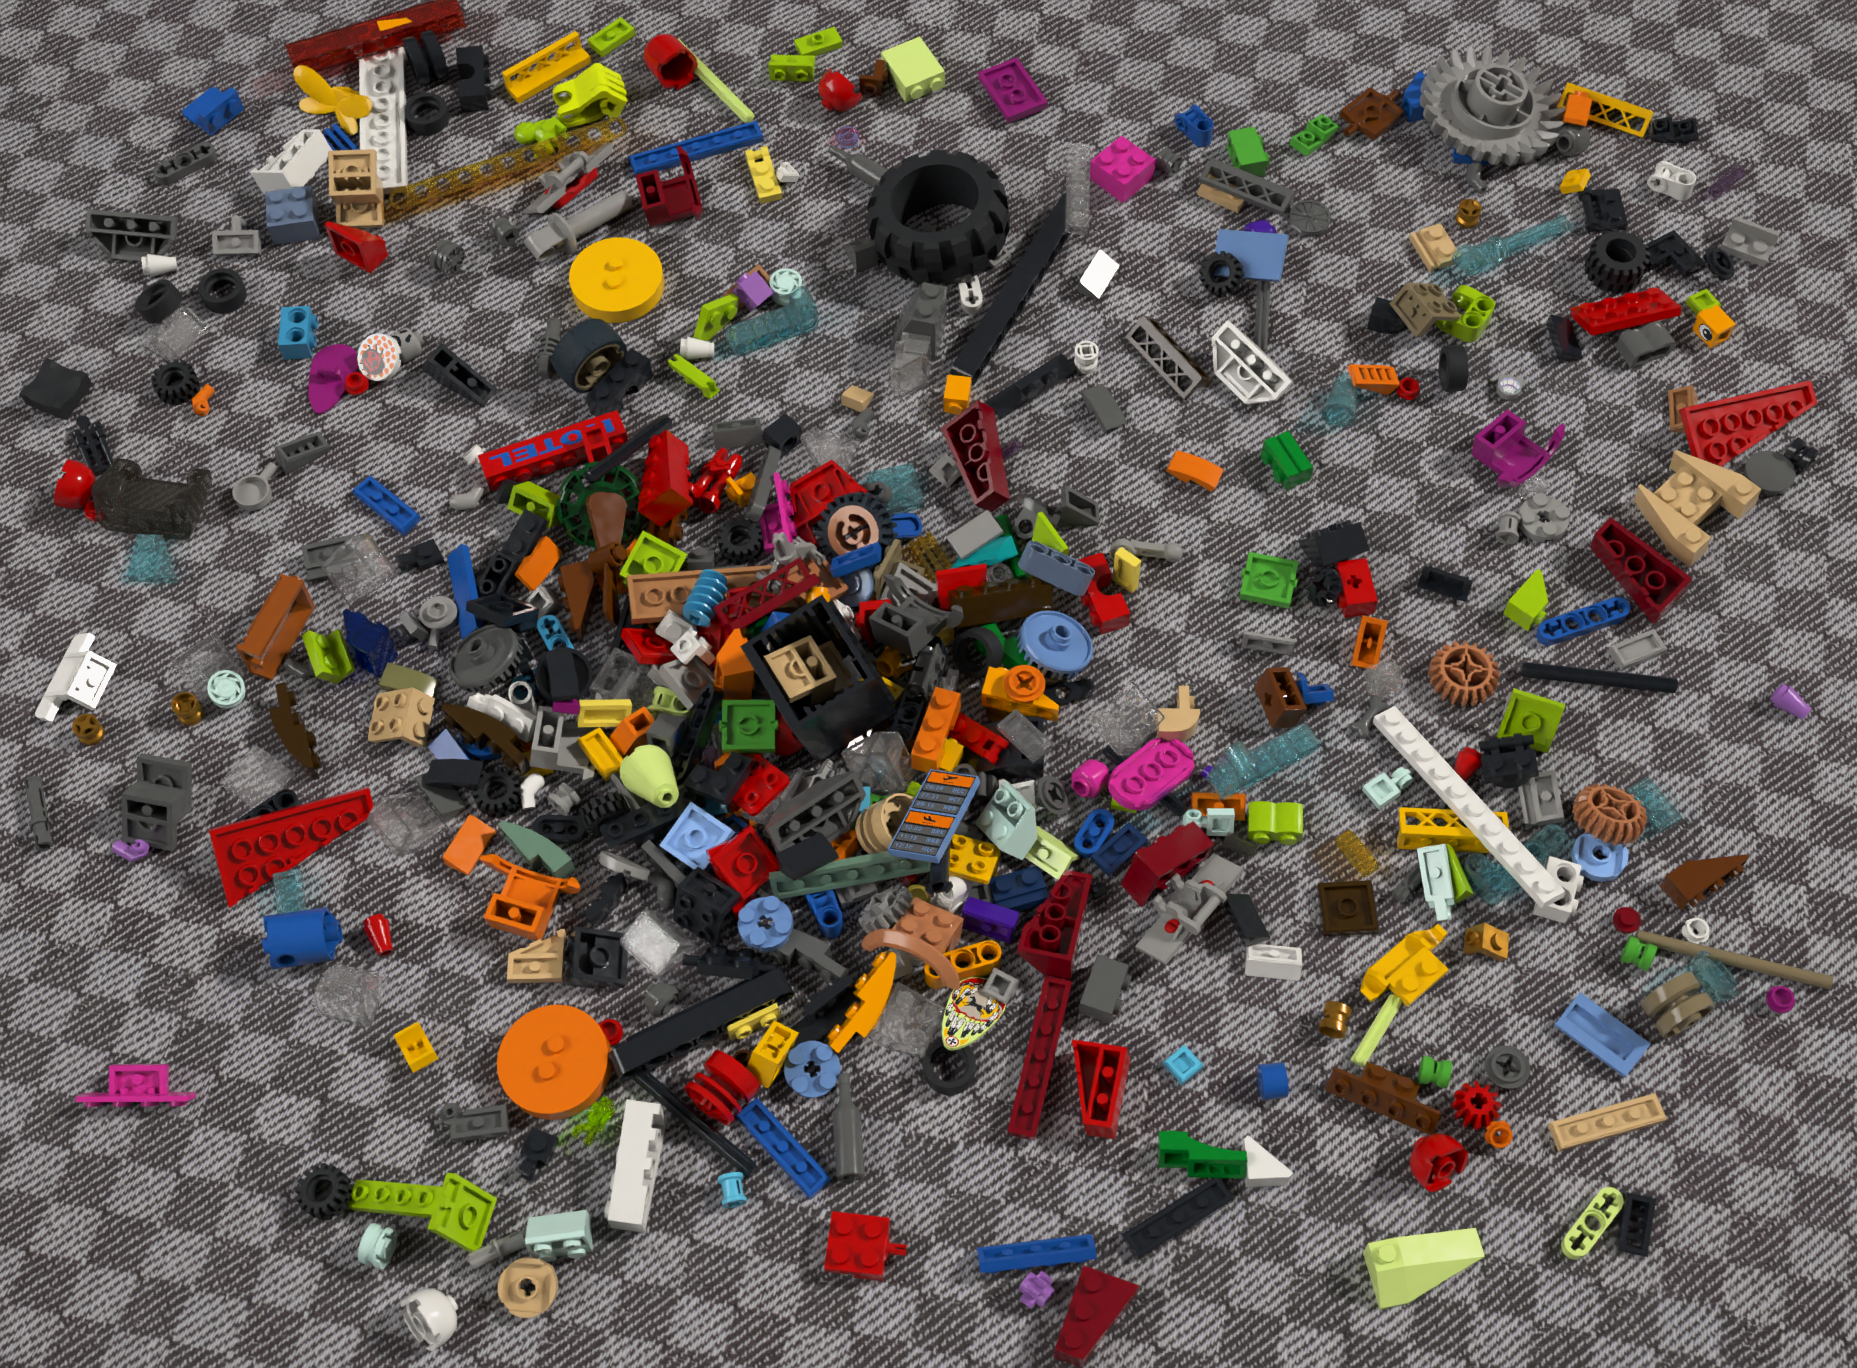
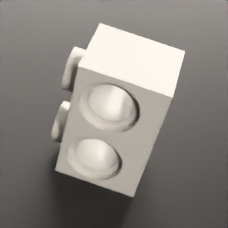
M1549 856L1544 868L1566 892L1564 897L1558 900L1562 903V906L1552 903L1541 909L1535 902L1534 915L1564 924L1570 915H1575L1578 906V900L1574 899L1576 891L1580 892L1584 876L1580 875L1582 865ZM1557 876L1565 877L1568 882L1561 881Z

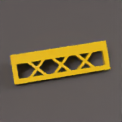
M574 31L502 72L506 91L520 104L590 64L591 57L582 48L580 36ZM574 41V46L565 50L568 44ZM556 52L552 59L547 60L550 54ZM537 63L534 69L529 70L533 64ZM519 73L518 77L511 81L510 77Z
M1567 82L1557 108L1565 107L1563 105L1567 95H1574L1575 90L1588 93L1587 98H1592V102L1599 104L1602 112L1594 116L1589 114V120L1641 138L1644 137L1654 111ZM1615 109L1622 113L1624 119L1613 123L1609 121L1606 113ZM1604 114L1606 120L1598 118V116ZM1638 117L1645 120L1640 132L1631 129L1628 123L1629 119ZM1626 122L1627 127L1619 124Z
M1399 807L1397 849L1417 850V848L1448 844L1454 848L1455 852L1491 853L1469 828L1459 823L1461 819L1452 810ZM1493 812L1509 829L1507 812ZM1406 817H1416L1421 823L1419 825H1406ZM1442 818L1448 824L1445 827L1437 826L1432 820Z

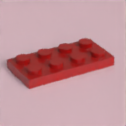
M1648 288L1643 292L1626 293L1624 296L1604 298L1602 301L1582 303L1580 306L1571 308V317L1591 336L1681 316V306L1660 288Z

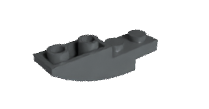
M758 924L759 928L764 927L766 930L771 928L770 924ZM795 929L791 931L789 939L784 946L768 952L770 958L779 964L784 962L790 967L798 959L797 961L802 967L807 970L814 969L820 973V977L827 983H830L837 977L842 978L847 974L845 967L831 959L830 945Z

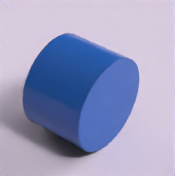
M1283 1062L1259 1064L1257 1066V1080L1261 1099L1288 1098L1289 1087L1285 1064Z

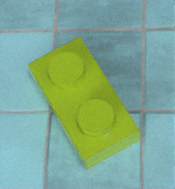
M620 17L587 39L588 46L601 57H604L635 36V28Z

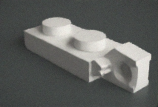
M476 693L469 697L468 707L497 719L514 731L519 739L525 742L532 740L537 716L496 694L493 696L486 694L484 696Z

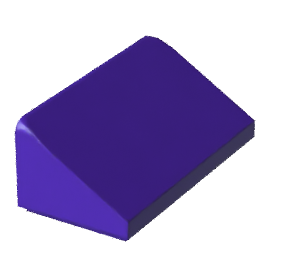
M968 897L962 909L961 917L964 918L962 929L1011 944L1019 912Z

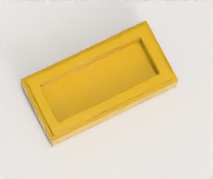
M600 727L577 739L579 747L605 782L611 779V774H620L623 757Z

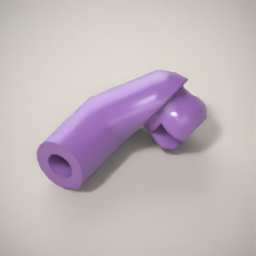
M142 839L135 840L136 843L129 846L117 840L112 846V852L130 862H135L148 854L149 844Z

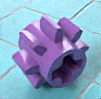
M1043 1271L1038 1276L1030 1272L1018 1288L1023 1293L1020 1301L1030 1309L1035 1304L1043 1308L1055 1292L1050 1287L1053 1279Z

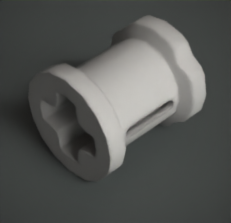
M1505 511L1498 515L1500 526L1496 533V539L1500 543L1514 544L1518 541L1517 525H1519L1521 517L1516 512Z

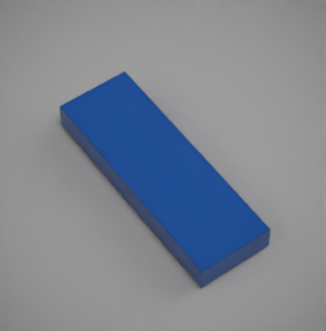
M371 475L352 490L355 497L403 536L421 521L419 514Z

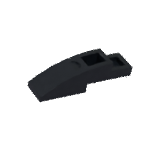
M524 509L501 552L496 550L476 586L478 597L499 592L506 594L518 580L515 576L518 567L525 557L531 555L548 524L546 519Z

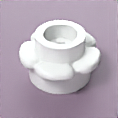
M475 444L463 456L467 461V465L473 464L477 466L480 463L478 455L483 454L485 448L481 449Z
M1689 919L1685 922L1686 925L1682 926V934L1684 937H1687L1688 942L1699 944L1700 942H1706L1709 938V926L1703 919Z

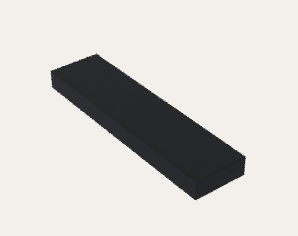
M1212 1178L1123 1233L1122 1239L1138 1262L1234 1202V1198L1220 1178Z

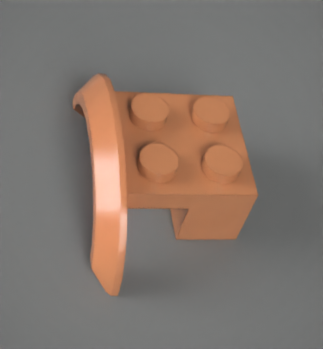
M914 897L910 903L912 906L905 910L906 914L900 917L892 929H877L869 932L864 937L861 946L865 950L873 952L875 948L887 946L909 952L931 966L941 979L942 985L959 990L960 979L957 971L943 953L954 950L960 941L964 918Z

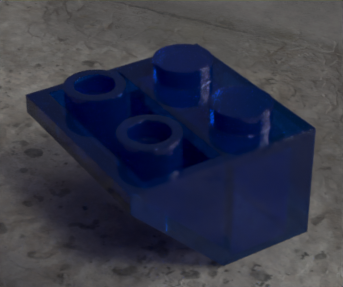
M345 608L343 617L347 640L359 667L381 678L387 663H393L398 656L394 646L395 643L388 633L389 629L382 623L376 622L375 624L369 621L364 614L358 611L354 613Z

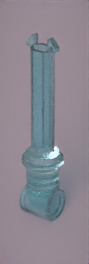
M1557 215L1554 219L1505 238L1492 235L1486 242L1474 246L1464 244L1454 252L1452 261L1467 276L1472 277L1477 275L1487 265L1503 263L1508 253L1564 231H1572L1575 223L1568 224L1566 215Z

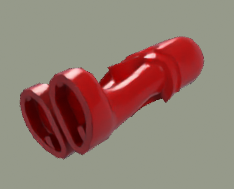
M722 447L704 464L703 468L699 471L701 474L699 479L694 484L688 482L692 486V492L689 494L693 499L692 507H696L699 504L700 510L707 514H714L718 511L721 504L719 498L727 486L726 479L731 477L734 480L742 466L741 455L733 454L726 462L729 452ZM715 482L712 488L705 492L709 484Z

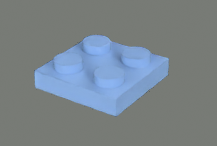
M690 802L659 846L692 869L699 867L707 872L712 865L707 860L709 857L706 850L731 839L735 832Z

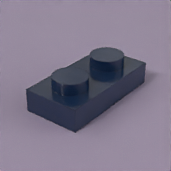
M1128 822L1091 855V861L1110 878L1132 858L1139 848L1147 845L1148 839Z

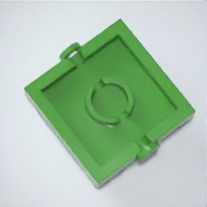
M1249 552L1246 568L1242 570L1241 579H1243L1239 599L1289 609L1293 590H1296L1298 579L1295 578L1299 562Z
M722 700V720H719V731L722 732V753H731L732 751L737 753H775V731H778V720H775L776 705L773 700Z

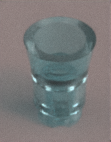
M1341 372L1339 376H1336L1329 398L1322 410L1323 419L1327 423L1338 427L1349 426L1354 423L1356 418V400L1359 388L1354 387L1349 372Z

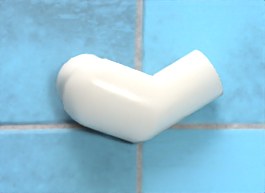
M539 773L530 774L520 785L523 810L536 808L534 794L545 783L543 776Z

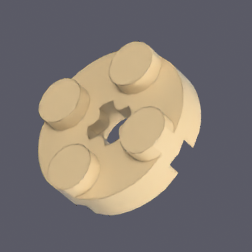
M528 1256L517 1259L502 1272L498 1281V1295L501 1302L509 1309L510 1313L521 1318H532L549 1309L558 1293V1279L554 1267L538 1257ZM527 1279H531L532 1284L536 1287L535 1290L531 1291L530 1295H526V1290L521 1289V1284L526 1283Z

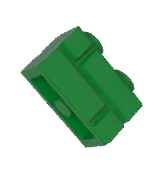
M1283 432L1278 434L1277 437H1271L1263 442L1262 452L1260 453L1261 459L1265 465H1270L1275 481L1278 484L1282 483L1285 490L1310 481L1314 467L1290 432Z

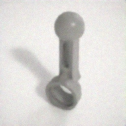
M1118 539L1112 543L1109 553L1110 558L1114 561L1115 553L1118 551L1117 548L1124 547L1133 555L1164 558L1169 562H1177L1181 559L1183 550L1179 544L1174 542L1166 545L1136 541L1134 539H1131V542L1127 539Z

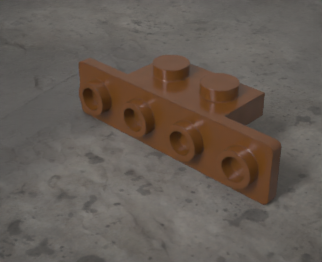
M1370 1062L1366 1063L1361 1077L1334 1067L1325 1088L1326 1091L1429 1135L1433 1134L1441 1115L1439 1110L1415 1101L1420 1086L1419 1083Z

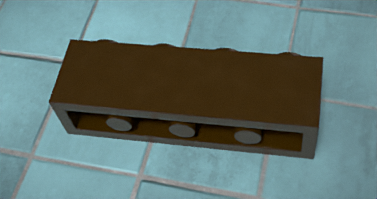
M1033 575L1027 579L1020 580L1009 578L1001 583L983 582L981 586L974 587L962 585L957 587V589L948 590L949 612H952L951 607L953 605L962 607L963 620L957 626L959 628L1029 617L1031 614L1039 611H1053V585Z

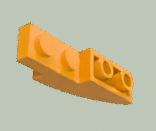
M889 950L885 954L880 952L871 964L874 968L868 975L864 973L856 981L854 987L857 989L853 994L861 1001L859 1004L855 1002L845 1013L847 1019L841 1026L838 1024L834 1026L827 1036L830 1040L826 1044L835 1052L839 1053L855 1032L865 1038L875 1025L892 987L896 966V954Z

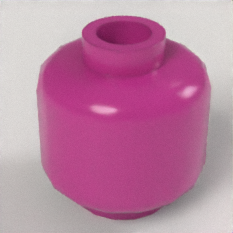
M1093 759L1084 761L1074 770L1071 776L1073 790L1079 796L1086 798L1097 797L1108 787L1110 779L1107 766Z

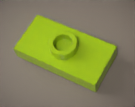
M835 27L795 39L794 45L799 55L817 56L843 47V41Z

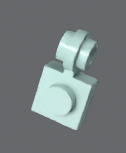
M1404 767L1398 768L1391 775L1392 779L1383 772L1365 784L1362 791L1380 810L1400 796L1401 791L1398 787L1404 789L1413 782L1412 772Z
M1207 808L1206 817H1203L1199 810L1190 809L1183 815L1182 823L1186 826L1194 821L1199 828L1206 827L1207 836H1233L1234 808Z

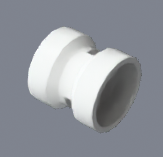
M1082 341L1075 347L1074 366L1082 374H1090L1097 368L1099 349L1091 341Z

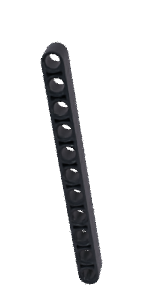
M1067 193L1061 196L958 355L951 368L950 375L971 377V386L973 387L1082 218L1087 205L1085 200Z

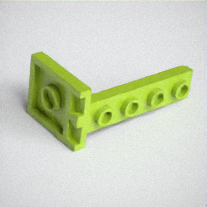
M446 1173L442 1187L356 1179L351 1193L352 1200L348 1201L347 1205L348 1208L355 1211L431 1218L428 1230L471 1253L482 1246L497 1198L456 1173Z

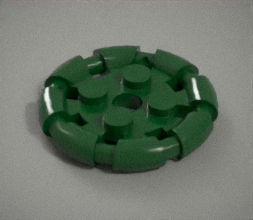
M600 461L584 464L585 467L572 471L563 481L560 487L562 490L560 498H557V515L559 522L563 523L567 530L565 533L584 548L585 546L595 548V550H597L595 539L588 536L592 527L586 507V499L596 492H609L619 494L625 499V495L621 490L628 486L632 496L625 499L627 503L626 510H633L634 513L632 520L625 518L621 544L626 541L629 543L644 524L641 523L643 514L637 511L639 505L638 497L642 490L636 482L638 479L625 467L618 465V467H614L607 473L608 475L615 476L613 484L605 482L604 475L595 483L585 487L582 482L584 473ZM571 493L579 495L576 504L569 502ZM576 514L579 515L582 521L577 526H575L571 518Z

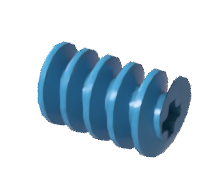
M705 569L701 571L699 579H697L691 594L686 600L687 602L682 608L684 617L698 626L709 627L711 624L710 619H713L715 616L713 607L721 603L723 595L727 593V587L725 586L728 582L727 578L715 570Z

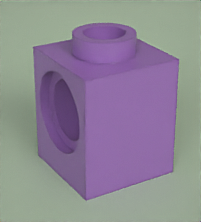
M754 271L750 276L747 272L736 280L738 286L732 290L750 312L774 293L757 271Z

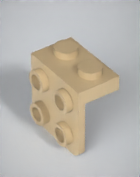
M413 687L379 693L374 701L368 740L377 743L401 739L418 748L425 747L435 698Z

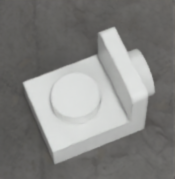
M671 610L667 612L656 629V634L673 644L687 631L698 638L695 624Z

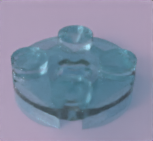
M1706 951L1698 952L1690 959V964L1686 966L1687 972L1692 971L1704 987L1703 992H1707L1713 1002L1720 1000L1728 1003L1738 996L1739 991H1734L1733 989L1737 985L1736 980L1726 966L1718 959L1713 962L1707 958L1711 955Z

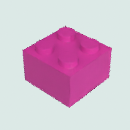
M1121 135L1091 160L1090 180L1124 203L1154 178L1155 159Z

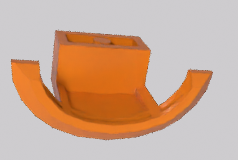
M495 854L480 857V860L485 865L508 876L501 895L493 893L484 915V919L492 928L535 941L539 939L542 941L560 893L577 894L581 891L576 878L562 879L539 874L514 865Z

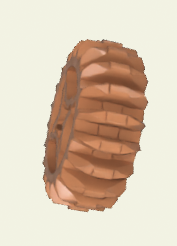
M1455 640L1451 646L1445 644L1442 650L1438 649L1434 658L1431 659L1428 674L1431 677L1430 685L1435 686V693H1443L1442 701L1449 698L1451 699V705H1454L1457 701L1460 702L1462 708L1466 706L1467 702L1474 707L1477 701L1483 704L1486 698H1490L1493 695L1494 690L1497 689L1499 684L1500 671L1497 670L1499 667L1498 662H1493V654H1485L1487 651L1486 647L1478 649L1476 642L1469 646L1466 640L1462 642V645H1459Z
M1594 783L1592 786H1586L1584 790H1581L1575 799L1572 811L1574 813L1573 819L1578 822L1579 828L1585 829V834L1593 835L1594 840L1597 838L1603 840L1604 844L1611 842L1614 846L1618 843L1624 846L1628 842L1634 843L1642 835L1648 816L1645 814L1646 809L1641 806L1642 802L1635 800L1633 794L1629 795L1625 792V789L1619 790L1615 785L1609 787L1605 783L1602 786Z

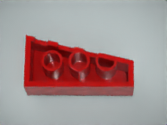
M668 430L653 436L648 443L649 450L645 460V472L642 477V491L638 497L639 505L637 511L659 527L693 505V499L689 496L692 492V486L688 483V479L691 477V473L687 469V466L690 464L688 445Z

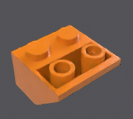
M739 628L733 630L716 656L714 686L723 690V700H751L752 689L756 687L754 678L756 672L740 647L748 642L746 637H742Z

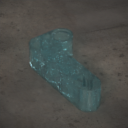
M796 287L789 294L788 306L732 325L725 331V337L734 355L743 356L814 330L819 323L817 305L807 287Z
M1549 824L1527 841L1524 847L1531 854L1537 857L1536 860L1544 866L1549 856L1555 857L1560 851L1566 839L1565 831L1559 825ZM1480 853L1469 855L1462 867L1471 889L1484 902L1490 905L1501 903L1521 886L1501 864L1498 867L1495 866L1486 856ZM1470 867H1476L1480 872H1474ZM1490 886H1496L1500 889V891H1494L1490 888Z

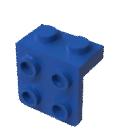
M211 87L184 108L182 114L186 119L212 136L242 112L244 108L238 92L234 88L230 87L223 93L217 88Z

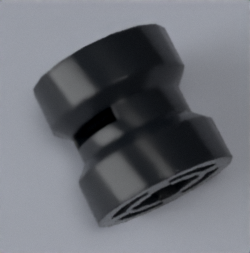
M1798 437L1789 446L1784 456L1789 461L1796 462L1798 467L1805 471L1820 451L1814 447H1808L1805 441Z

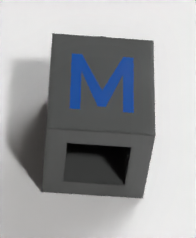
M661 712L646 732L648 744L660 747L669 757L673 758L681 747L686 733L685 719Z

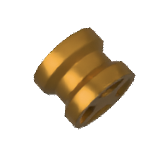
M1471 198L1462 200L1455 218L1457 224L1463 228L1475 227L1478 224L1482 211L1481 204Z
M85 713L73 721L72 730L82 744L92 746L103 739L105 734L104 728L94 715Z

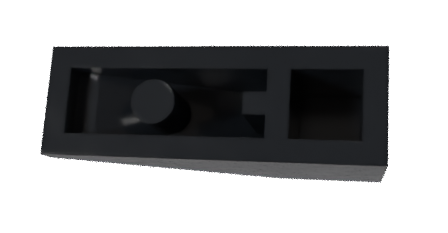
M442 343L427 358L421 368L440 385L482 408L498 390Z

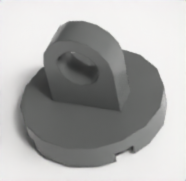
M1020 491L1015 500L1024 507L1014 523L1015 533L1020 538L1031 539L1033 537L1037 513L1041 511L1050 523L1058 524L1061 515L1057 514L1056 510L1037 498L1031 499L1027 497L1028 493ZM1028 519L1032 522L1033 529L1030 533L1025 534L1021 530V524L1024 520Z

